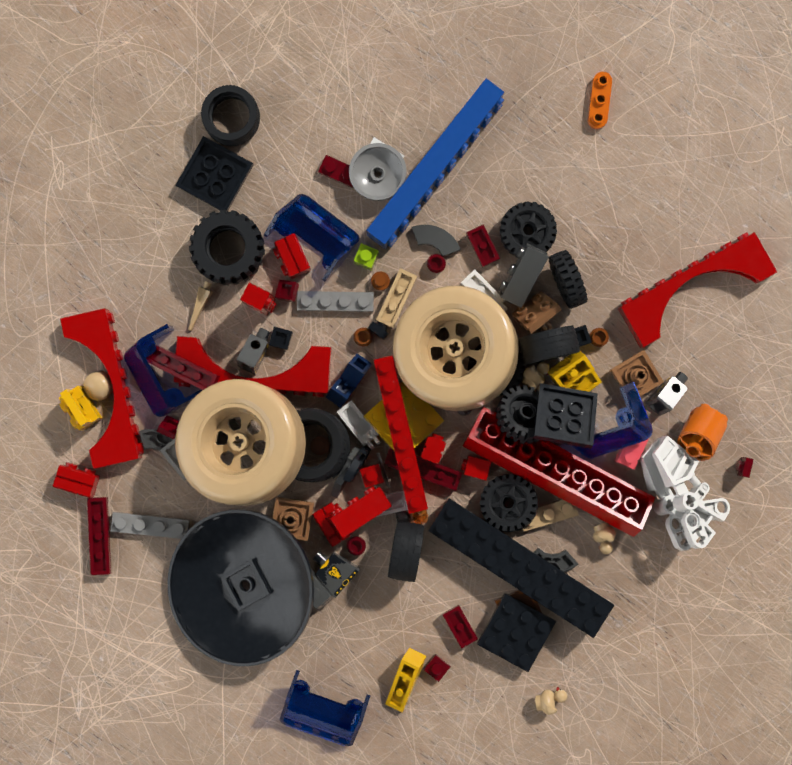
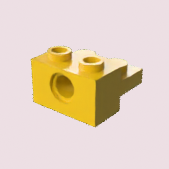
M581 351L567 356L548 371L555 385L559 387L589 392L602 383L594 371V367Z
M76 386L72 390L66 389L60 393L61 397H59L61 403L59 405L65 413L69 414L71 417L70 423L75 429L84 431L103 419L92 400L83 391V386Z

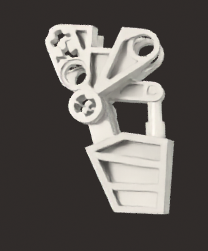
M669 436L657 438L640 457L648 492L655 490L659 497L654 502L653 509L660 516L669 514L665 525L676 549L685 551L691 547L694 549L704 548L716 533L708 525L709 522L713 520L724 521L729 514L730 505L724 498L703 501L710 487L705 482L701 483L695 476L694 471L699 461L687 454L686 450ZM686 480H689L693 485L690 491H688L684 483ZM670 487H673V489L675 490V495L672 493ZM719 502H722L725 506L723 513L717 509ZM674 518L677 519L679 522V527L677 529L673 528L672 526V520ZM682 539H685V543L681 545L680 542L682 541Z

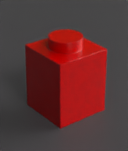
M468 456L467 459H463L461 470H464V475L487 481L491 462Z
M379 463L360 469L365 488L384 482Z

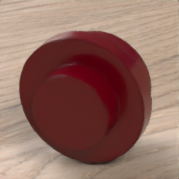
M433 254L428 258L427 267L431 272L440 273L445 269L446 261L442 255Z
M359 536L350 538L347 542L348 552L354 556L364 553L366 549L364 539Z

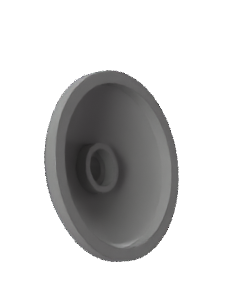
M373 143L366 145L355 153L350 162L349 177L351 184L361 196L369 200L382 201L393 197L406 180L407 171L403 157L395 148L387 144ZM375 172H380L382 174L381 177H375Z

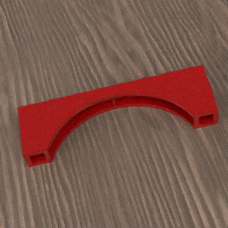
M746 232L737 237L738 242L732 244L730 241L721 246L722 251L708 253L704 256V261L699 263L696 260L687 265L688 270L682 272L680 269L671 274L672 279L668 281L662 279L655 283L656 288L650 291L646 288L637 293L638 298L632 300L630 297L621 302L622 307L618 308L639 347L643 348L661 338V320L665 307L678 288L691 278L710 272H728L743 276L756 284L777 273L756 233L754 232L749 235Z
M104 308L60 318L64 337L75 340L93 351L107 369L113 386L114 405L110 423L101 439L89 450L93 469L141 459V454H144L142 443H139L137 437L139 435V427L134 423L133 419L135 409L133 405H130L129 401L131 391L129 387H126L125 383L127 373L121 365L123 355L117 347L119 337L117 331L113 329V323H115L113 313Z
M177 336L176 354L219 375L218 382L232 379L251 380L268 386L281 394H286V391H294L293 395L305 396V392L313 393L312 396L324 397V394L329 392L331 347L311 346L303 359L289 370L278 375L266 378H246L234 375L217 365L206 353L199 338ZM174 376V382L179 383V387L190 388L189 383Z
M393 355L374 359L408 512L410 514L428 510Z

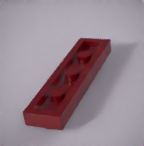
M153 343L144 360L201 390L217 383L220 378L219 375Z
M390 447L384 465L399 470L395 452ZM416 456L422 479L455 491L457 490L462 472Z
M108 497L87 498L90 574H112Z

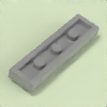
M297 291V311L373 312L374 292Z
M113 512L111 532L182 539L189 530L190 520Z

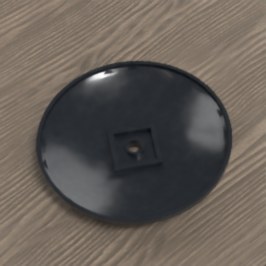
M231 509L203 518L182 537L170 562L167 583L168 597L176 623L195 648L218 662L233 666H254L273 660L293 646L309 621L314 602V580L309 560L294 535L281 523L265 514L252 510ZM244 580L249 581V583H250V589H249V590L244 589V587H243V581H244Z

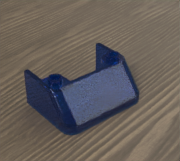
M305 194L297 195L276 212L264 233L265 237H268L275 230L285 237L295 233L323 254L321 263L327 270L322 278L324 282L338 270L360 240L359 235Z
M168 324L140 338L124 354V360L151 411L158 417H165L188 405L202 391L199 390L186 398L182 391L177 388H170L164 391L153 369L146 360L147 357L156 351L155 340L174 330L173 326Z
M634 382L619 388L626 407L619 409L616 413L615 418L618 427L595 434L592 449L572 446L584 457L592 459L643 442L652 436L653 429Z
M296 670L284 703L280 722L286 726L334 743L352 746L363 722L371 695L367 694L363 703L358 699H352L347 701L345 705L310 693L308 683L304 680H297L300 671Z

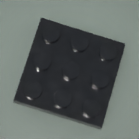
M203 136L175 186L219 211L225 209L228 211L254 164Z
M540 383L533 439L592 449L598 393Z
M504 593L481 634L477 645L529 672L556 620Z

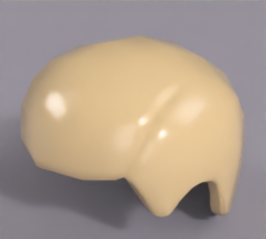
M97 371L86 377L83 382V391L89 399L94 401L104 400L113 391L112 382L107 372Z

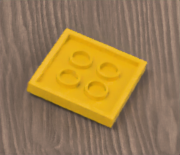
M402 381L399 385L415 448L444 420L429 403L414 395ZM382 399L363 417L394 451Z

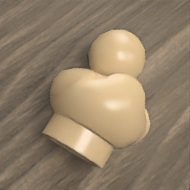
M540 362L536 367L537 370L532 365L528 366L524 370V379L521 383L527 385L528 388L532 386L536 389L540 383H544L543 375H549V365L546 362Z
M604 522L593 527L595 531L593 540L600 543L598 548L601 553L610 554L613 550L610 542L614 541L617 532L608 523Z
M559 687L556 688L555 693L551 690H544L541 695H536L537 711H543L547 715L556 713L555 700L558 703L565 702L567 693L559 689Z

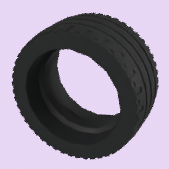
M223 85L212 90L207 95L202 104L201 118L206 131L215 141L227 146H238L248 142L256 134L260 123V112L255 99L245 89L235 85ZM228 99H238L244 102L248 107L250 115L244 128L234 133H224L218 130L212 118L213 111L217 105Z
M573 325L531 334L518 339L524 365L580 352L577 334Z
M397 521L388 578L415 582L423 542L424 525Z

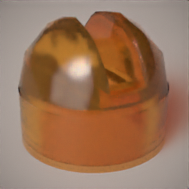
M427 510L412 513L416 524L422 525V523H427Z

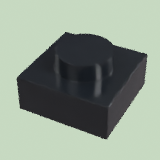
M379 321L377 324L372 322L368 327L369 330L382 340H385L388 336V332H386L388 328Z
M586 325L575 328L579 347L592 343Z
M274 327L269 345L288 350L293 332Z

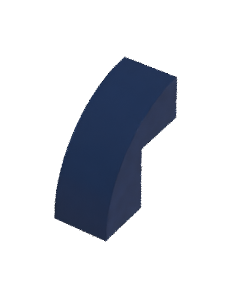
M356 354L348 363L340 378L331 387L326 398L342 408L372 364L359 354Z

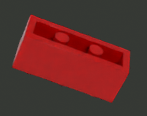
M250 282L240 299L247 306L266 316L274 311L277 304L275 303L276 299L271 293Z
M374 486L364 491L365 496L360 499L356 496L347 502L349 506L343 510L339 507L331 512L332 517L329 520L340 538L346 537L392 507L380 487L376 489Z

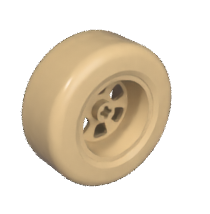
M445 286L423 294L405 310L394 334L393 357L396 369L403 383L418 398L432 406L448 411L472 410L494 400L511 381L518 362V338L506 312L487 294L466 286ZM458 324L469 326V331L464 337L456 334V326ZM443 327L447 328L449 332V338L445 341L436 338V334ZM479 337L481 349L470 350L469 341ZM458 345L460 350L454 353L452 348ZM433 347L442 348L443 357L436 361L432 359L431 355ZM468 356L477 361L476 365L469 371L465 370L463 360ZM448 361L456 363V372L454 374L443 371V367Z
M232 379L218 382L205 388L190 401L182 413L177 426L175 449L177 461L184 477L200 494L222 504L249 506L273 499L293 482L304 460L306 438L301 418L295 407L285 396L258 382ZM240 417L241 427L233 431L229 421ZM253 420L261 426V430L254 435L248 431V427ZM221 431L228 435V441L225 445H217L218 436ZM242 439L244 442L241 443V446H239L238 443H240ZM264 440L266 442L264 453L259 454L255 452V442ZM227 451L234 455L230 465L225 464L221 459V455ZM249 455L253 465L242 469L241 458Z

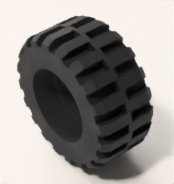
M226 209L220 210L219 213L215 211L209 213V217H203L200 220L199 226L195 225L193 229L195 232L190 236L191 246H189V252L192 255V262L201 274L214 283L229 286V284H240L243 280L246 282L252 274L255 275L257 273V268L263 263L262 257L265 255V243L260 230L243 213L239 214L234 210L228 212ZM231 230L242 236L245 242V252L239 261L225 266L213 260L210 254V245L217 234Z

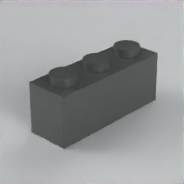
M528 243L519 249L517 253L518 260L510 266L508 270L509 277L506 281L503 280L499 287L502 299L521 308L549 258L547 252Z

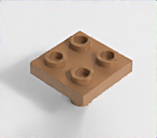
M540 291L533 295L522 308L518 307L512 313V316L532 334L538 328L542 332L548 330L546 326L551 329L552 324L549 320L562 309L559 304Z
M645 350L638 352L610 369L629 402L636 400L664 383Z
M276 496L273 519L285 526L296 539L308 541L314 502Z

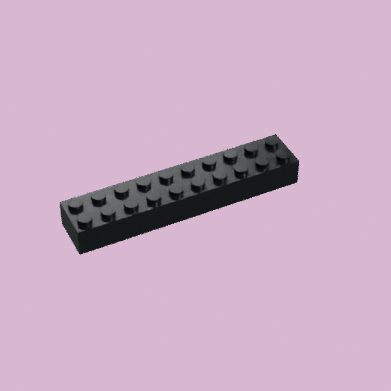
M450 498L428 530L592 638L596 636L614 607V604Z

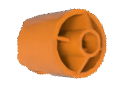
M701 404L691 411L677 439V444L684 448L687 454L695 457L697 460H709L714 456L727 428V416L711 408L708 404Z

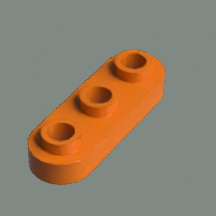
M607 72L597 73L592 80L588 124L593 129L603 128L608 121L612 77ZM604 78L606 83L602 84L600 79ZM602 97L604 102H599L597 98ZM599 115L601 117V121H597L595 119V116Z

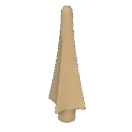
M205 281L203 287H198L195 307L188 327L189 331H192L201 311L213 291H210L212 283Z

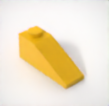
M411 648L407 650L399 665L385 703L386 705L400 712L404 711L422 670L426 655Z

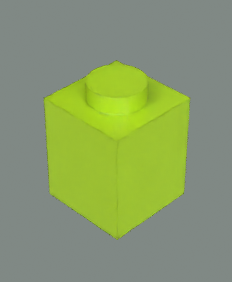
M361 243L354 258V264L372 271L379 255V250Z

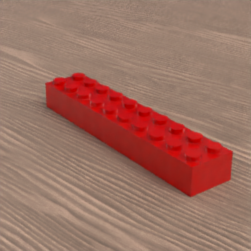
M483 406L462 445L463 447L632 537H635L642 531L655 497L552 442L539 440L532 444H527V442L520 444V440L517 442L512 441V436L510 438L506 437V431L504 433L501 432L502 426L497 425L496 413Z

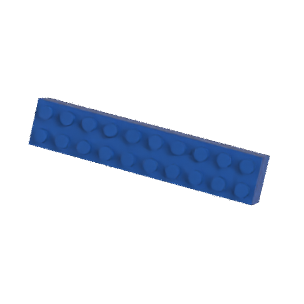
M487 78L482 82L366 231L370 239L385 250L388 246L391 248L395 244L397 234L399 232L403 233L409 226V219L411 217L415 218L421 210L420 207L423 201L427 203L433 195L434 187L439 188L443 183L445 173H450L454 169L456 159L458 157L462 158L468 150V144L470 142L473 144L480 135L481 127L485 129L491 121L492 113L497 114L504 102L503 90Z

